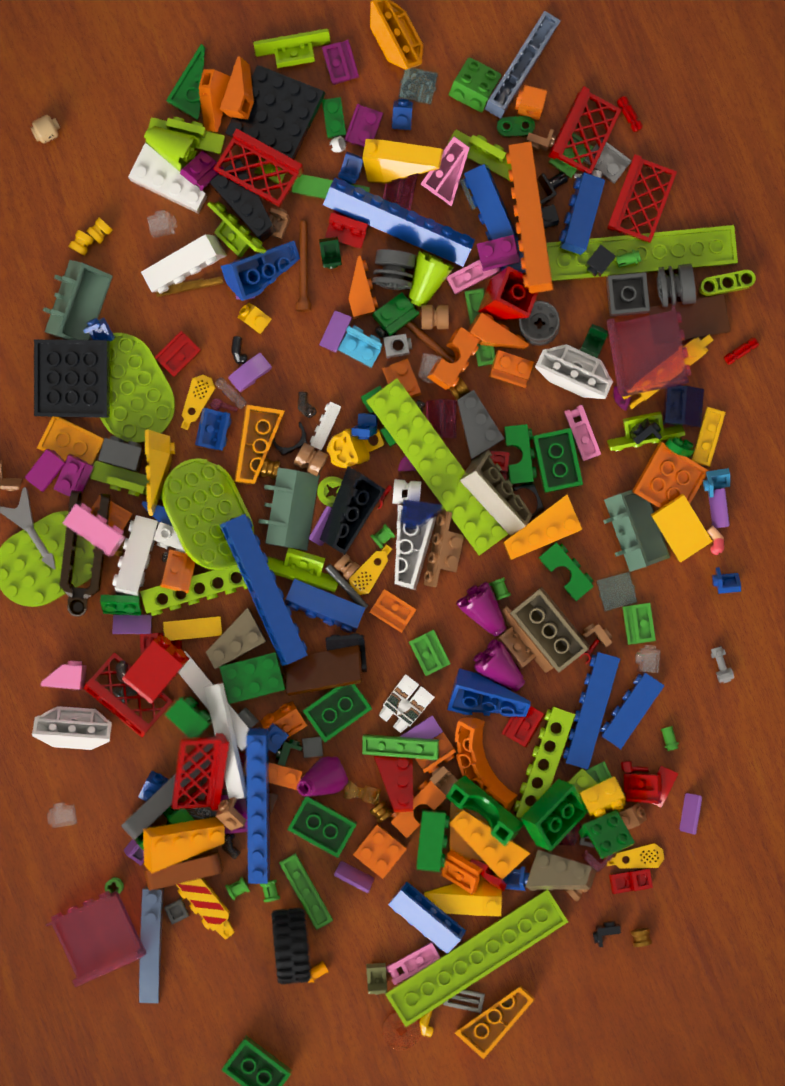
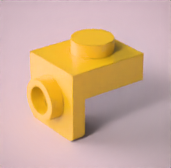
M251 303L244 305L238 315V319L245 322L259 334L263 332L271 321L269 316Z

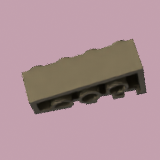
M488 449L471 461L460 481L511 536L527 526L532 514L521 497L514 494L513 485L509 480L506 481L500 473L501 467L498 463L494 464L490 458L492 454Z

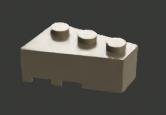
M249 608L206 651L214 669L267 642Z
M538 850L526 887L530 891L591 889L596 870L591 866Z

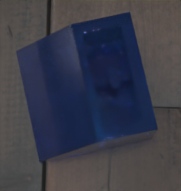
M668 384L665 386L663 425L701 427L704 389L683 385Z

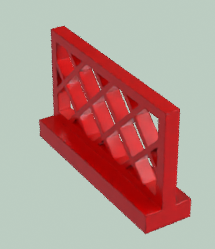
M583 86L568 112L548 157L554 160L557 158L591 175L622 109L590 93V89ZM588 100L596 102L598 109L590 111L587 105ZM609 109L615 112L614 117L606 120L603 110ZM599 112L602 121L594 123L591 114ZM587 115L590 125L582 127L579 119ZM604 124L606 133L599 136L595 126ZM592 128L595 137L586 139L583 130ZM579 131L583 141L574 143L572 134ZM596 140L599 148L597 151L591 152L588 142ZM584 144L587 153L579 156L576 146ZM572 147L575 157L568 158L564 156L565 149ZM589 157L591 162L589 168L582 165L581 158Z
M237 128L233 133L232 140L214 167L215 172L279 207L297 178L301 177L304 172L301 163ZM235 144L242 148L243 154L232 156L231 150ZM256 155L259 157L260 162L249 165L247 156ZM245 157L247 166L235 169L233 160ZM224 162H232V170L224 171L220 168ZM272 164L275 166L276 172L265 174L263 166ZM261 166L263 175L252 178L250 169ZM248 170L250 178L240 180L237 172ZM289 173L293 176L289 182L281 183L280 174ZM278 176L279 184L268 187L266 178ZM265 180L266 188L257 189L254 187L253 181ZM281 188L282 194L278 200L271 197L270 190Z
M635 154L607 229L651 243L677 171L641 159V156ZM642 166L651 167L653 174L644 178L641 172ZM667 173L672 176L669 182L662 184L658 175ZM655 177L659 186L650 190L646 180ZM643 182L647 192L637 195L634 189L635 185ZM661 189L664 197L662 200L655 202L652 192ZM649 194L653 204L643 208L639 198ZM637 200L640 209L631 213L628 204ZM654 206L657 216L649 220L645 210ZM642 212L646 221L636 225L633 215ZM630 217L634 227L628 230L620 227L622 220ZM648 224L651 230L649 237L641 235L638 228Z
M114 652L95 675L89 679L83 689L143 738L173 701L162 693L158 698H162L166 702L164 707L155 708L153 702L151 704L152 708L141 709L140 699L144 698L137 693V696H126V687H130L123 680L122 684H112L111 682L112 674H121L123 678L124 674L132 667ZM114 659L120 664L121 671H110V663ZM99 675H108L109 684L101 685L96 679ZM123 687V697L114 696L112 688ZM137 699L138 709H130L127 706V700ZM142 712H152L153 719L149 724L142 719Z
M216 733L215 737L181 739L171 804L172 809L210 807L211 810L219 809L229 741L223 733ZM213 743V748L207 753L202 749L207 744ZM186 745L196 746L189 754L185 752ZM201 751L204 755L195 762L192 757ZM209 759L211 761L210 765L202 769L200 765ZM190 760L193 765L185 771L183 765ZM198 768L201 773L193 779L189 774ZM206 776L208 781L201 787L197 782ZM188 777L191 781L185 787H182L180 785L181 781ZM196 785L199 789L190 795L187 791ZM203 792L205 794V801H196L195 798ZM184 793L189 797L184 802L178 803V798Z

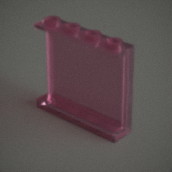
M672 306V311L618 323L615 322L614 318L607 320L617 388L621 397L689 383L688 376H691V369L689 364L686 365L685 358H688L687 347H683L682 343L685 340L684 330L680 329L679 323H682L680 311H676L675 306Z
M108 890L98 895L100 899L94 901L91 898L83 902L84 906L80 908L77 905L67 909V914L62 915L60 912L50 917L52 921L46 924L47 927L53 926L76 975V978L72 980L75 987L136 961L147 954L118 891L110 893Z

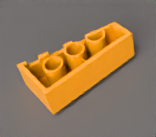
M252 405L245 406L234 482L255 484L284 415V410Z
M565 495L528 523L526 527L503 542L510 560L582 530L568 495Z
M461 809L449 820V824L502 880L530 854L528 850L514 841L504 846L490 834L491 828L489 825L465 809Z
M217 817L145 828L143 829L144 865L152 874L225 843V826Z
M519 986L458 1029L455 1034L484 1059L535 998L522 986Z

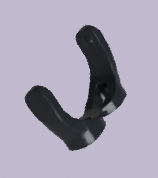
M301 421L298 424L302 430V437L295 446L289 448L278 446L275 438H273L272 442L275 448L281 452L282 456L301 448L304 443L308 444L306 431Z
M534 483L523 484L513 488V491L527 488L536 495L538 505L531 518L544 510Z

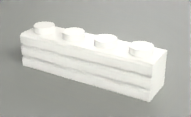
M332 402L327 403L324 409L326 410L325 415L322 414L319 420L321 421L320 426L317 425L315 429V437L312 436L310 440L311 446L322 451L342 408L341 406Z

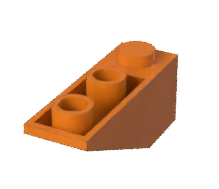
M238 56L227 84L220 110L229 117L248 120L254 103L250 64Z
M203 69L199 84L203 124L206 131L218 132L223 114V111L220 110L221 102L231 77L215 69Z
M361 256L357 258L348 298L353 319L372 315L375 312V308H378L376 297H372L370 292L373 289L371 278L367 279L365 273L368 271L366 260L361 259Z
M487 313L477 315L468 329V332L480 339L478 342L480 345L521 350L529 346L525 342V338L518 334L514 335L506 325L498 324Z

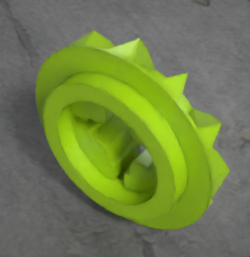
M331 476L320 482L317 494L319 500L324 505L332 507L336 498L333 495L326 498L329 493L327 485L331 488H337L338 486L340 488L342 479Z

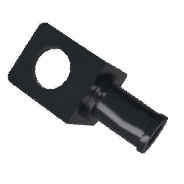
M562 171L550 179H547L544 173L538 177L539 183L548 195V197L540 201L541 206L555 198L557 193L554 189L568 182L566 176L563 178L565 174Z

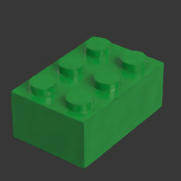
M571 428L533 436V444L544 493L582 486L583 481Z
M276 652L220 666L229 704L286 690Z
M356 684L335 687L304 709L303 712L323 741L326 742L372 710V707Z
M183 696L165 715L189 738H199L212 724L210 713L205 709L201 711L197 707L199 703L193 697Z
M558 779L521 817V820L534 843L539 847L552 851L588 813V810L575 786Z
M306 796L287 830L338 858L357 822L315 798Z
M422 808L417 870L440 872V867L445 865V854H442V848H446L447 835H444V828L448 829L449 816L446 815L444 810Z
M247 1035L222 1067V1071L241 1086H283L292 1073L289 1067Z

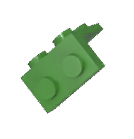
M468 58L454 80L448 96L482 113L491 93L501 78V74L473 58Z

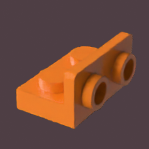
M293 701L283 704L277 711L267 714L260 721L263 729H268L274 723L289 734L288 738L308 726Z
M444 732L433 738L439 740L438 760L416 759L424 773L427 771L429 774L439 768V763L442 761L447 763L455 757L454 753L456 750Z

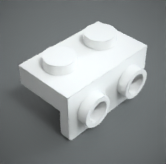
M160 522L153 540L158 542L157 546L165 549L171 546L176 548L175 551L186 553L173 526Z

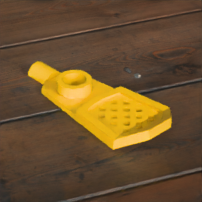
M205 375L192 378L182 412L184 421L181 428L188 430L191 422H196L202 409L215 390L212 378ZM190 408L195 409L194 415L188 413Z
M387 544L382 551H376L349 578L350 586L359 595L369 594L387 564V555L392 550ZM376 558H379L381 560V564L379 566L374 564V560Z
M652 843L619 852L614 858H607L606 862L607 866L617 865L619 869L659 868L664 860V853L661 847ZM624 856L629 857L628 863L622 862Z

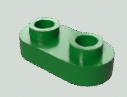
M528 116L503 117L497 123V132L502 137H527L529 132L533 133L535 129L533 119ZM528 123L529 127L527 129H524L522 127V124ZM503 124H509L510 128L504 129Z
M676 436L674 438L669 437L665 443L671 451L678 455L691 457L695 451L692 448L694 445L686 439L682 441Z

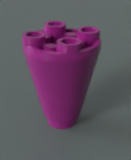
M484 582L479 587L476 585L472 586L467 590L468 594L456 602L461 611L490 634L498 636L505 631L506 626L503 615L488 582Z
M493 639L483 653L479 652L473 660L476 662L474 669L507 689L516 692L525 683L523 675L505 645L501 641Z
M327 756L316 761L300 779L297 785L298 792L303 796L328 795L340 792L348 784V777L340 759L335 756Z

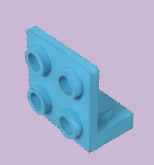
M355 325L352 328L348 326L346 329L347 334L338 351L372 368L382 350L380 339L374 335L369 337L364 335V330Z

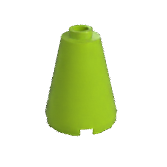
M157 126L148 128L144 135L146 143L180 172L195 158L197 151L194 150L195 146L200 145V139L196 136Z
M419 251L413 273L412 289H410L409 298L412 299L411 303L420 307L422 304L426 305L454 267L449 263L444 264L441 259Z

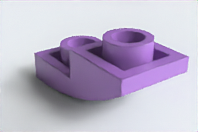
M258 353L233 372L228 379L239 392H242L254 384L256 379L270 371L272 366L261 353Z
M430 716L399 737L433 739L443 731L434 717Z

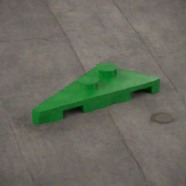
M202 44L166 99L167 103L197 121L199 120L201 104L199 84L204 69L206 49Z

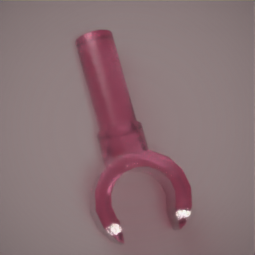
M218 398L213 399L210 404L217 411H219L221 406L234 412L238 410L237 407L228 405Z

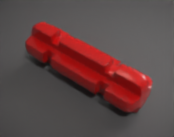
M623 96L617 100V104L620 108L622 107L621 111L628 123H631L630 127L633 132H637L642 129L643 125L640 120H637L638 116L632 106L628 104L629 100L627 97Z
M754 337L751 338L747 343L733 350L732 353L725 355V362L731 365L736 359H740L749 353L751 349L753 350L758 347V341Z

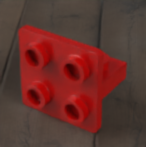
M333 210L329 218V226L325 237H338V242L361 249L369 225Z

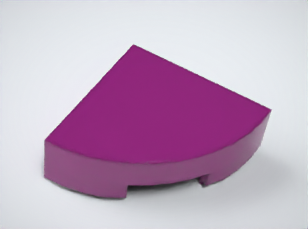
M614 386V400L621 409L626 411L631 396L624 400L622 396L628 390Z
M405 455L399 464L398 471H416V469Z

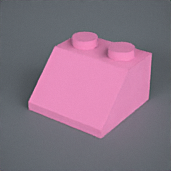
M68 661V664L61 665L41 682V686L83 689L87 666L82 665V661Z

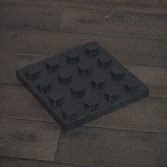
M257 65L251 77L254 103L249 118L247 120L232 117L225 133L233 138V133L237 128L295 160L326 93L323 90Z
M34 339V416L110 417V340Z

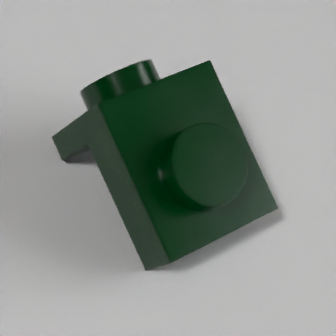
M338 237L319 239L323 268L333 269L342 265Z
M592 324L580 351L598 358L609 331L601 326Z
M289 739L288 742H284L283 748L278 749L275 759L279 760V765H286L290 748L302 751L303 746H300L299 741Z

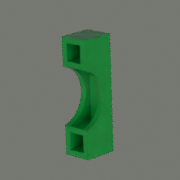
M465 775L454 783L446 795V798L459 809H470L482 815L490 825V834L504 846L517 836L524 825Z

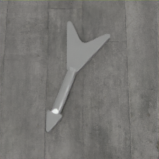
M24 487L18 507L12 509L0 506V513L28 532L43 557L42 561L55 570L54 555L48 552L34 529L28 490Z

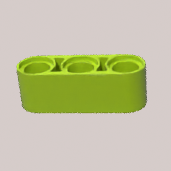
M742 270L708 277L700 283L699 292L702 296L710 297L748 289L754 284L756 276L751 270ZM742 275H747L750 277L749 284H744L742 282ZM723 279H729L732 286L730 288L724 287L722 284ZM704 283H711L713 290L711 292L706 291Z

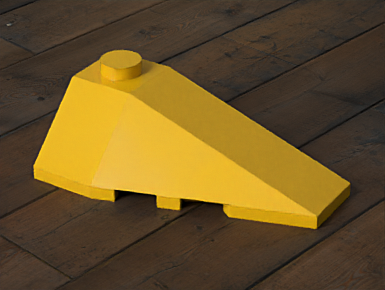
M366 139L362 158L367 181L386 184L395 179L408 178L409 175L416 173L422 174L440 169L443 149L387 140Z
M145 430V455L147 463H149L146 466L147 481H149L147 483V509L149 516H153L172 462V454H175V443L171 442V438L168 435Z
M481 875L477 890L473 894L456 884L424 892L426 898L447 914L501 916L502 891L488 883Z

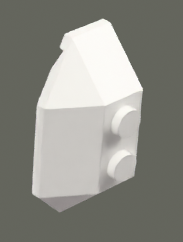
M567 344L544 349L535 366L550 383L583 398L606 399L613 383L612 378L600 359Z
M57 706L41 716L35 717L32 736L52 747L92 750L110 741L112 722L107 720L96 709Z

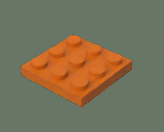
M659 442L632 492L659 509L681 494L685 495L690 504L706 477V472L709 470L686 456L674 453L663 442Z

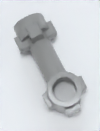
M722 646L711 649V657L716 658L720 670L716 672L719 683L730 682L731 679H734V674L731 667H726L723 655L726 654L725 649H722Z

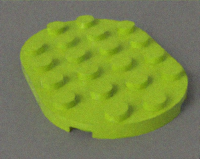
M113 333L115 338L110 341V417L100 419L107 430L114 436L126 442L143 443L145 442V430L163 433L170 425L175 412L174 394L147 345L135 336Z
M190 459L180 463L165 479L162 500L165 511L184 551L195 563L208 569L224 570L237 565L220 524L243 514L249 517L251 522L252 519L232 477L222 466L209 462L207 459Z
M68 511L52 513L34 523V529L48 552L54 555L55 570L42 561L41 553L28 532L24 529L11 536L0 547V590L11 601L23 606L38 607L49 604L66 594L59 585L66 535V525L63 522L68 516ZM79 534L77 535L72 584L75 587L81 586L92 578V572L90 571L93 567V549L95 548L90 541Z

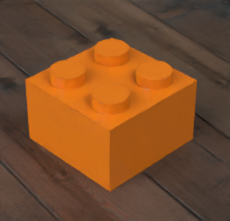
M376 823L353 852V856L384 879L407 850V846Z

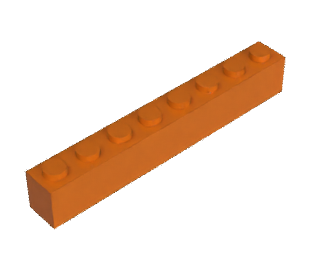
M530 141L508 145L509 152L506 153L507 164H511L512 170H508L510 182L514 181V187H511L512 199H516L517 205H513L515 217H519L516 229L517 234H521L522 240H518L519 250L524 252V258H521L522 270L526 269L527 275L523 276L524 285L529 287L530 293L553 290L532 143Z

